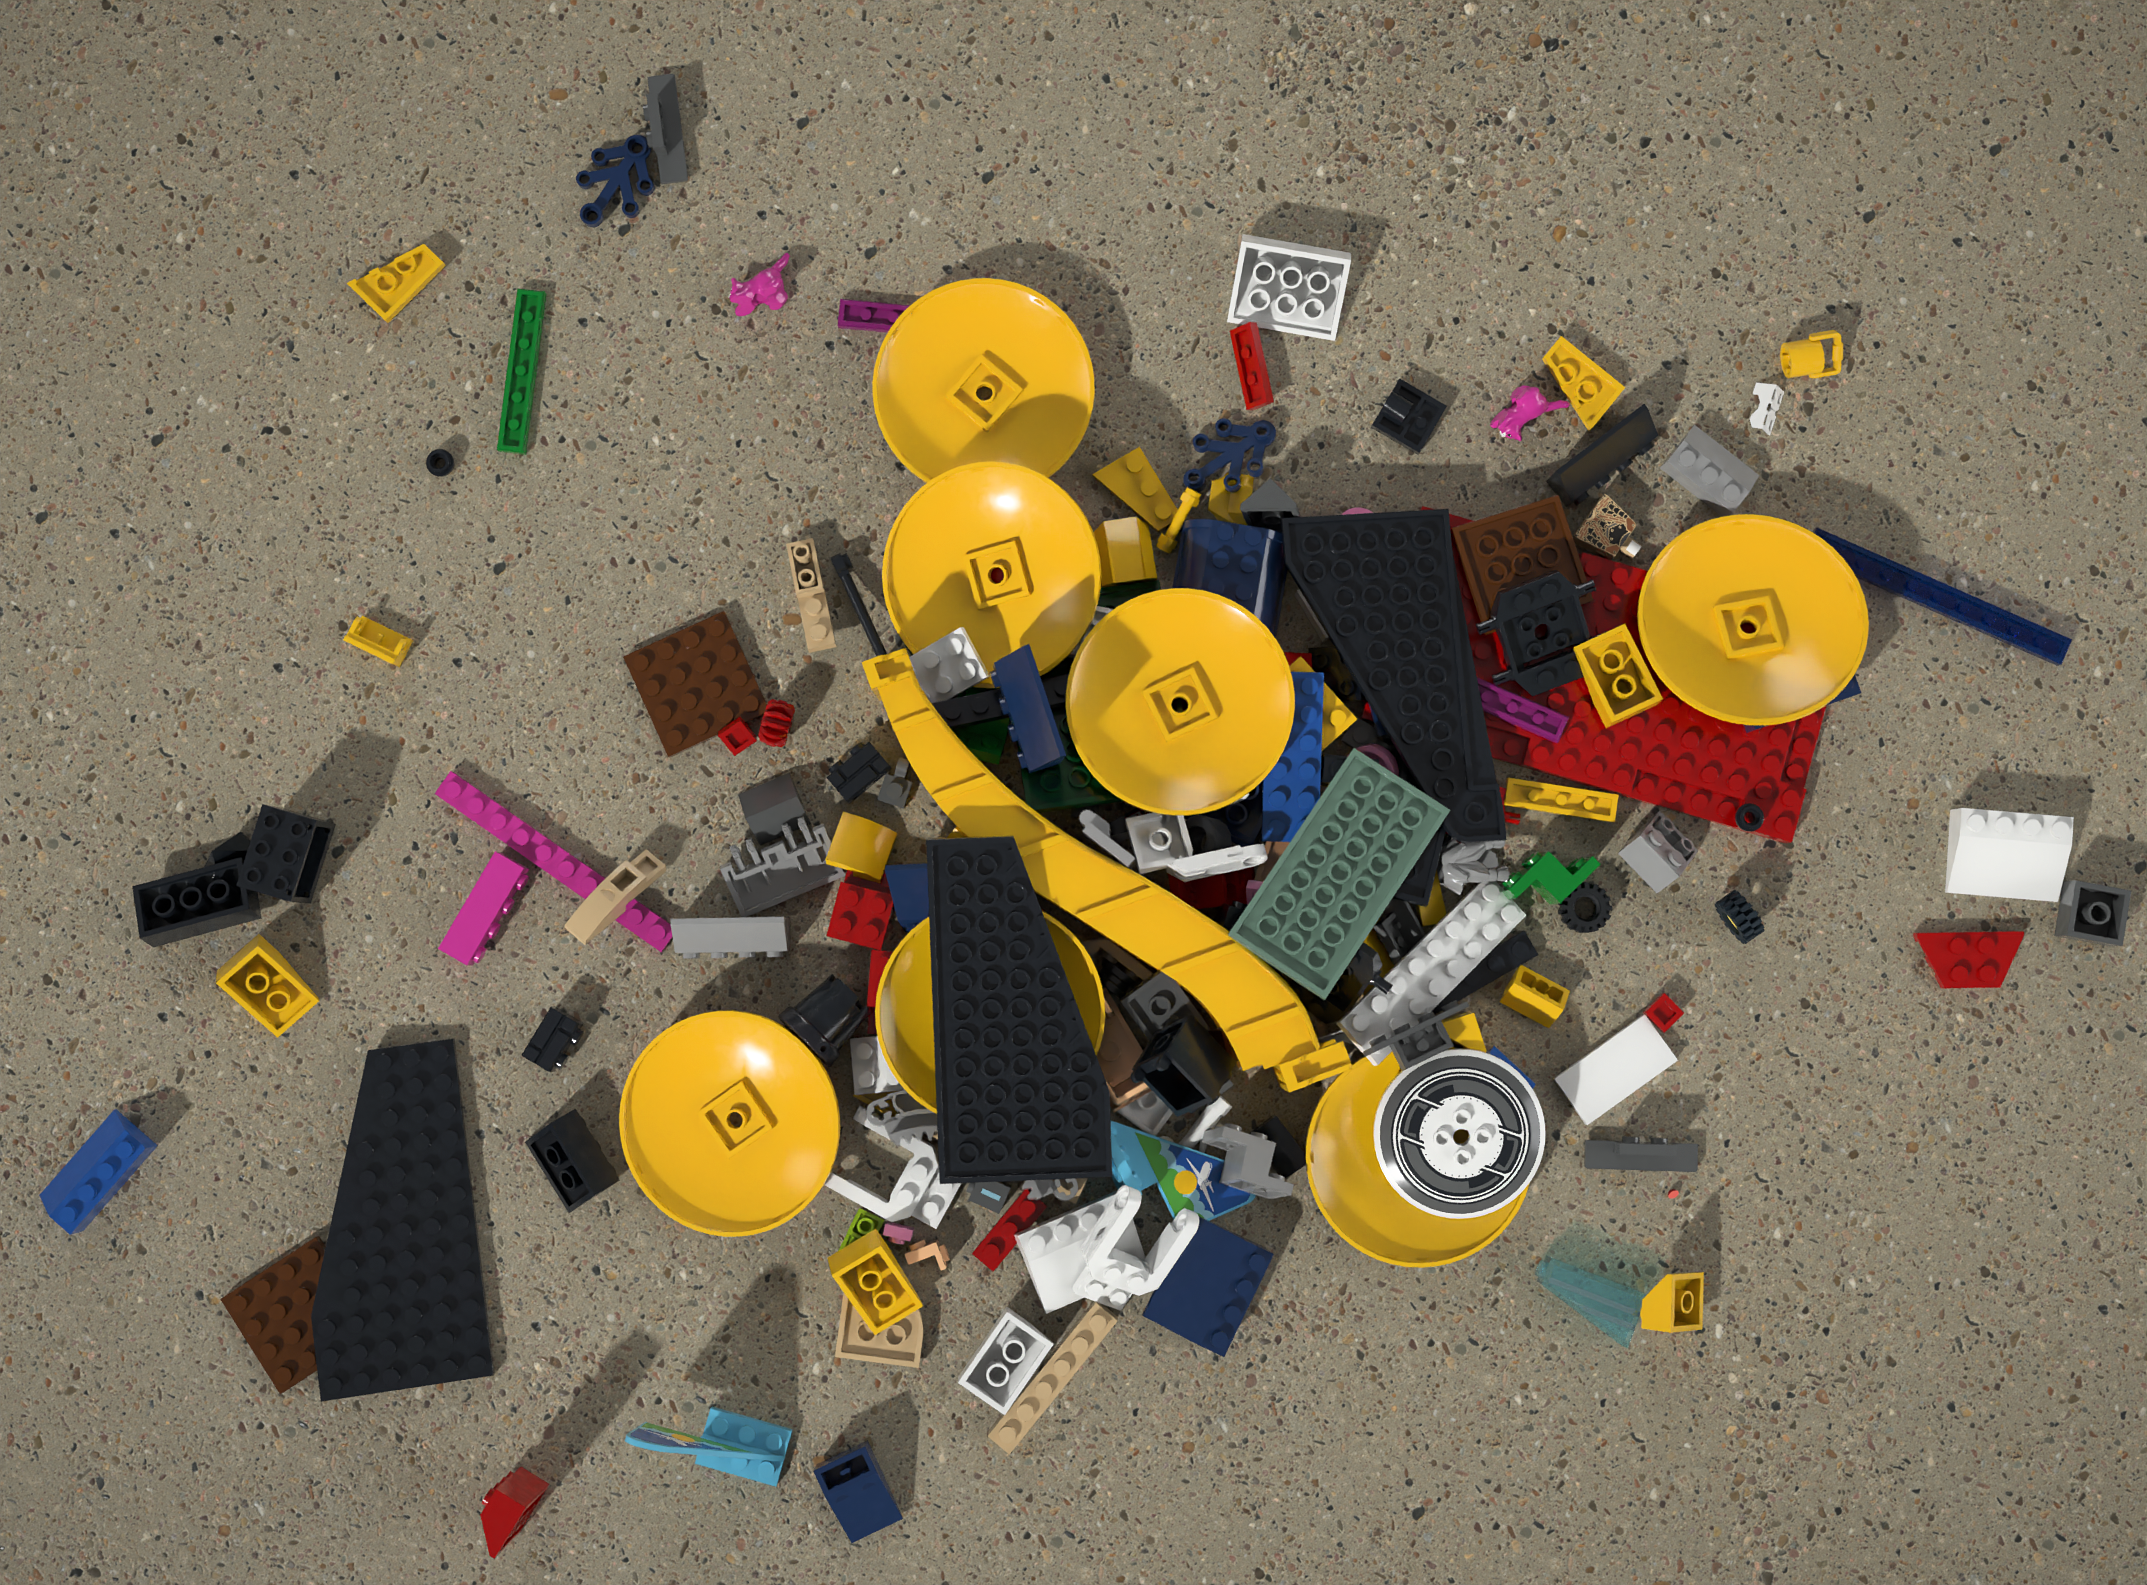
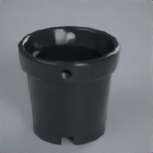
M831 974L796 1006H789L778 1017L789 1030L799 1036L813 1050L820 1061L826 1066L831 1067L839 1057V1050L871 1014V1011L866 1005L863 1007L859 1003L860 998L849 987Z

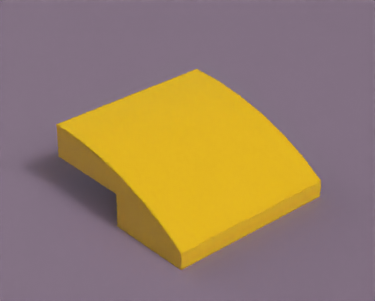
M843 812L826 856V864L853 871L854 877L881 883L885 865L888 863L897 833L866 818Z

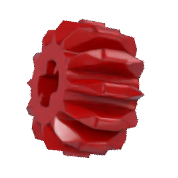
M771 699L768 702L758 734L761 742L769 746L781 748L786 744L794 719V705L780 699Z

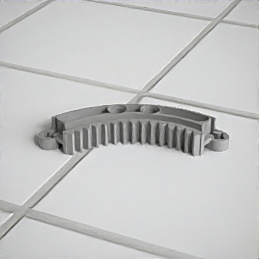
M906 1090L890 1093L886 1097L873 1101L867 1107L866 1115L869 1122L874 1126H885L890 1141L897 1147H900L902 1138L908 1144H911V1139L914 1135L921 1142L923 1134H927L929 1141L933 1140L935 1133L938 1134L937 1114L918 1103ZM892 1099L893 1107L899 1114L891 1117L892 1111L886 1112L882 1121H879L877 1117H871V1114L875 1112V1106L885 1109L889 1107V1104L885 1101ZM1075 1178L1064 1179L1066 1183L1073 1184V1187L1070 1189V1195L1067 1196L1064 1192L1059 1193L1057 1190L1061 1186L1059 1179H1055L1054 1182L1052 1179L1026 1180L1022 1189H1031L1027 1196L1028 1200L1036 1199L1037 1201L1053 1193L1059 1200L1067 1201L1075 1197L1078 1192V1183Z

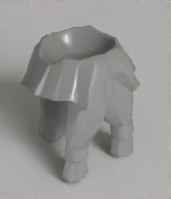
M1449 835L1443 841L1437 865L1440 884L1460 895L1464 883L1505 882L1509 880L1510 872L1506 865L1497 867L1499 864L1496 853L1490 850L1492 848L1500 849L1504 847L1505 841L1462 843Z

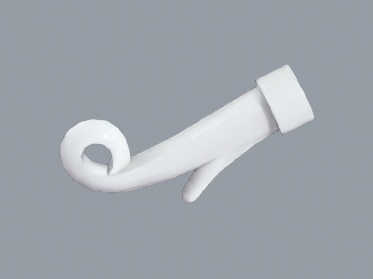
M1220 1095L1216 1102L1212 1105H1207L1178 1144L1192 1149L1200 1141L1199 1152L1205 1153L1207 1144L1202 1143L1204 1132L1214 1129L1221 1117H1224L1230 1111L1232 1105ZM1161 1136V1137H1160V1138H1162V1139H1165V1140L1174 1142V1141H1173L1171 1138H1169V1137H1166V1136Z

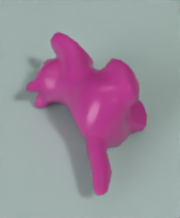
M788 253L783 254L771 268L760 271L747 282L742 283L738 282L735 278L731 279L732 287L729 299L731 302L738 304L735 309L737 316L750 314L762 303L768 305L771 310H778L786 303L788 295L784 290V282L780 272L788 264L790 257Z
M1523 385L1512 392L1510 396L1512 400L1511 407L1499 412L1491 421L1490 427H1498L1502 437L1521 441V429L1525 423L1545 412L1568 408L1570 403L1564 400L1549 403L1546 397L1540 393L1539 388Z

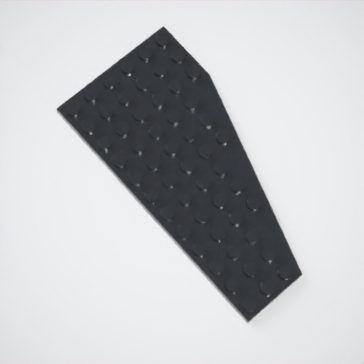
M1014 836L926 839L940 1184L1112 1177L1109 1088Z
M455 1038L367 1051L311 1314L321 1402L488 1377L495 1374Z

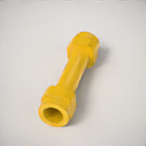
M1189 487L1186 488L1185 492L1183 491L1179 498L1182 500V503L1166 534L1161 533L1156 547L1171 554L1178 543L1175 538L1192 506L1197 507L1200 501V493Z

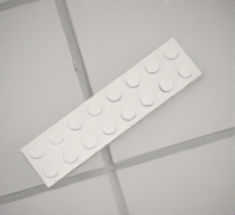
M1496 881L1477 883L1383 977L1386 981L1393 984L1387 995L1374 986L1336 1023L1362 1053L1371 1048L1370 1041L1382 1035L1389 1039L1395 1036L1393 1030L1409 1023L1411 1028L1418 1025L1417 1019L1430 1013L1526 916L1512 899H1508L1501 892L1503 889ZM1387 1046L1366 1056V1058L1376 1066L1392 1050L1390 1046Z

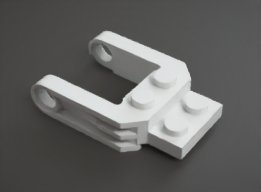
M1249 793L1241 799L1233 802L1232 804L1245 800L1249 796ZM1149 813L1127 818L1125 821L1139 874L1166 868L1167 873L1183 882L1257 866L1268 859L1264 843L1246 847L1238 845L1193 856V848L1184 816Z
M859 1106L853 1119L890 1140L885 1126L878 1127L872 1125L867 1119V1108ZM875 1112L871 1114L872 1118L877 1117L879 1121L884 1120V1117ZM915 1135L912 1136L911 1144H908L904 1138L901 1139L900 1146L913 1152L914 1157L909 1160L893 1189L890 1201L850 1179H843L832 1172L824 1184L890 1222L913 1216L937 1229L961 1183L940 1184L939 1162L935 1146L923 1139L919 1142Z
M1127 1185L1120 1187L1081 1245L1086 1267L1072 1286L1074 1293L1121 1311L1132 1294L1140 1296L1157 1290L1196 1233L1199 1226L1198 1214L1186 1208L1182 1209L1173 1222L1168 1223L1144 1261H1142L1139 1257L1113 1248L1137 1213L1142 1199L1139 1190Z

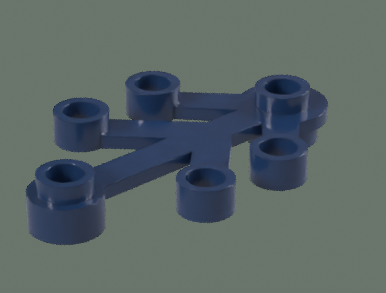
M638 134L632 135L626 139L623 146L609 149L596 148L592 151L591 159L598 167L606 166L611 159L623 158L619 166L592 172L584 170L577 174L576 181L582 189H590L594 183L609 180L594 203H587L581 208L580 218L586 226L594 228L603 222V210L619 186L623 199V213L628 218L638 216L640 208L634 201L629 171L634 164L639 177L637 181L639 192L644 196H648L655 189L652 180L649 178L646 159L651 154V148L648 146L646 137ZM635 146H642L640 153L633 152ZM598 154L605 155L602 161H596ZM584 176L590 177L589 182L586 184L581 183V178ZM643 183H650L649 189H641ZM629 205H634L635 210L633 212H626V208ZM592 213L597 214V219L594 221L588 220L589 215Z
M1226 418L1219 419L1215 424L1217 435L1223 438L1229 435L1246 437L1239 443L1210 440L1205 434H1197L1193 438V446L1197 452L1211 451L1222 454L1200 469L1188 470L1183 477L1185 488L1189 487L1198 493L1203 491L1206 487V479L1231 462L1229 474L1224 478V486L1228 492H1237L1241 488L1240 474L1244 454L1252 447H1254L1253 457L1247 462V472L1252 477L1261 476L1264 472L1262 462L1265 447L1271 445L1276 438V429L1271 422L1260 420L1252 426L1231 424L1230 420ZM1223 425L1228 426V429L1225 431L1219 430ZM1261 430L1267 431L1264 435H1259L1257 433ZM1201 440L1206 442L1203 446L1197 445ZM1253 465L1260 466L1256 471L1250 469ZM1193 476L1199 477L1196 481H1190L1189 479ZM1231 480L1237 481V484L1234 486H1229L1228 482Z

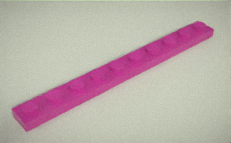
M450 771L434 793L584 899L605 879V877L456 773ZM635 898L626 905V911L616 919L618 923L660 952H663L673 939L671 924Z

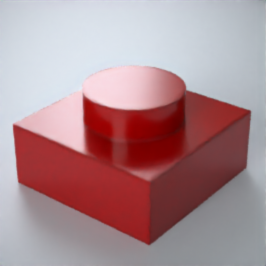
M738 717L718 731V737L734 756L757 741V736L741 717Z
M1665 993L1657 997L1643 1011L1655 1026L1664 1033L1684 1014Z

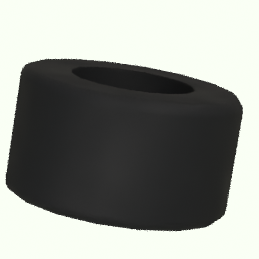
M1196 815L1185 821L1193 848V856L1231 847V833L1227 825L1220 820ZM1206 835V838H1207V839H1206V844H1205L1204 848L1202 849V848H1201L1202 840H1203L1204 836Z

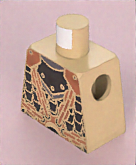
M1603 494L1572 536L1576 545L1608 560L1612 559L1619 550L1632 559L1642 546L1629 537L1636 527V523L1606 494Z

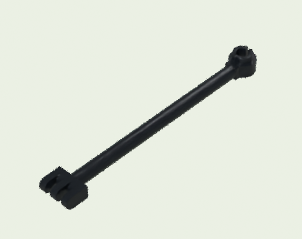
M839 553L830 557L876 657L886 655L887 652L849 572L853 565L847 553L843 555Z

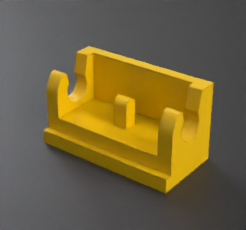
M357 616L354 619L347 635L343 639L398 667L401 666L413 642L412 639L364 616L361 618Z

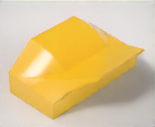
M1226 472L1224 477L1212 480L1208 510L1218 521L1247 525L1240 507L1241 503L1252 495L1254 477L1240 474L1241 488L1237 492L1231 493L1224 486V478L1229 474ZM1231 480L1228 482L1229 486H1234L1237 484V481Z

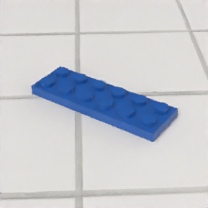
M1291 672L1295 693L1293 724L1282 755L1271 772L1263 780L1261 841L1291 842L1320 799L1324 673Z

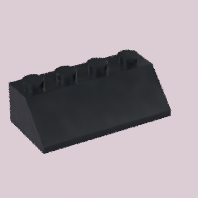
M1645 404L1640 406L1556 470L1546 481L1555 494L1559 495L1560 500L1566 507L1572 502L1576 506L1590 496L1587 493L1589 489L1593 486H1596L1597 489L1601 488L1611 480L1610 473L1616 469L1619 473L1633 463L1630 458L1636 453L1643 456L1655 446L1652 441L1659 435Z
M240 857L132 886L139 938L150 946L157 947L262 919L258 892L236 886L244 859Z

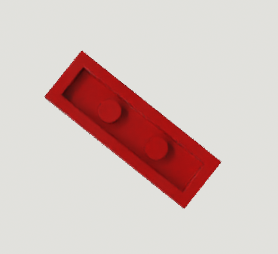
M1248 322L1230 330V336L1246 410H1256L1273 403L1274 399L1257 322Z
M1028 1189L1020 1194L972 1252V1255L993 1272L1017 1244L1014 1234L1030 1228L1047 1208V1205L1040 1199L1037 1201L1036 1199L1028 1200L1027 1196L1031 1192Z

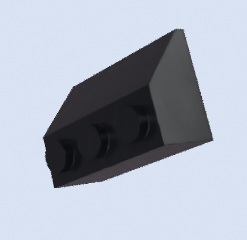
M576 1109L551 1122L525 1141L568 1213L620 1181L615 1168L608 1162L601 1150L600 1144L593 1138L586 1126L585 1120Z

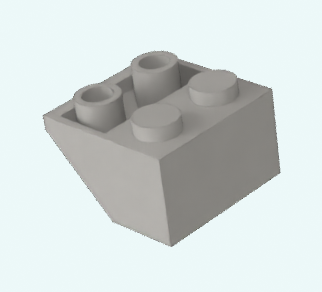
M1659 811L1626 842L1618 854L1656 893H1659L1680 877L1698 850L1694 847L1691 840L1684 837L1674 826L1673 822Z

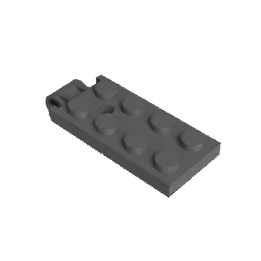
M1160 970L1119 999L1149 1041L1156 1031L1190 1014L1207 1031L1211 1030L1178 983ZM1230 1079L1220 1089L1221 1095L1234 1086Z

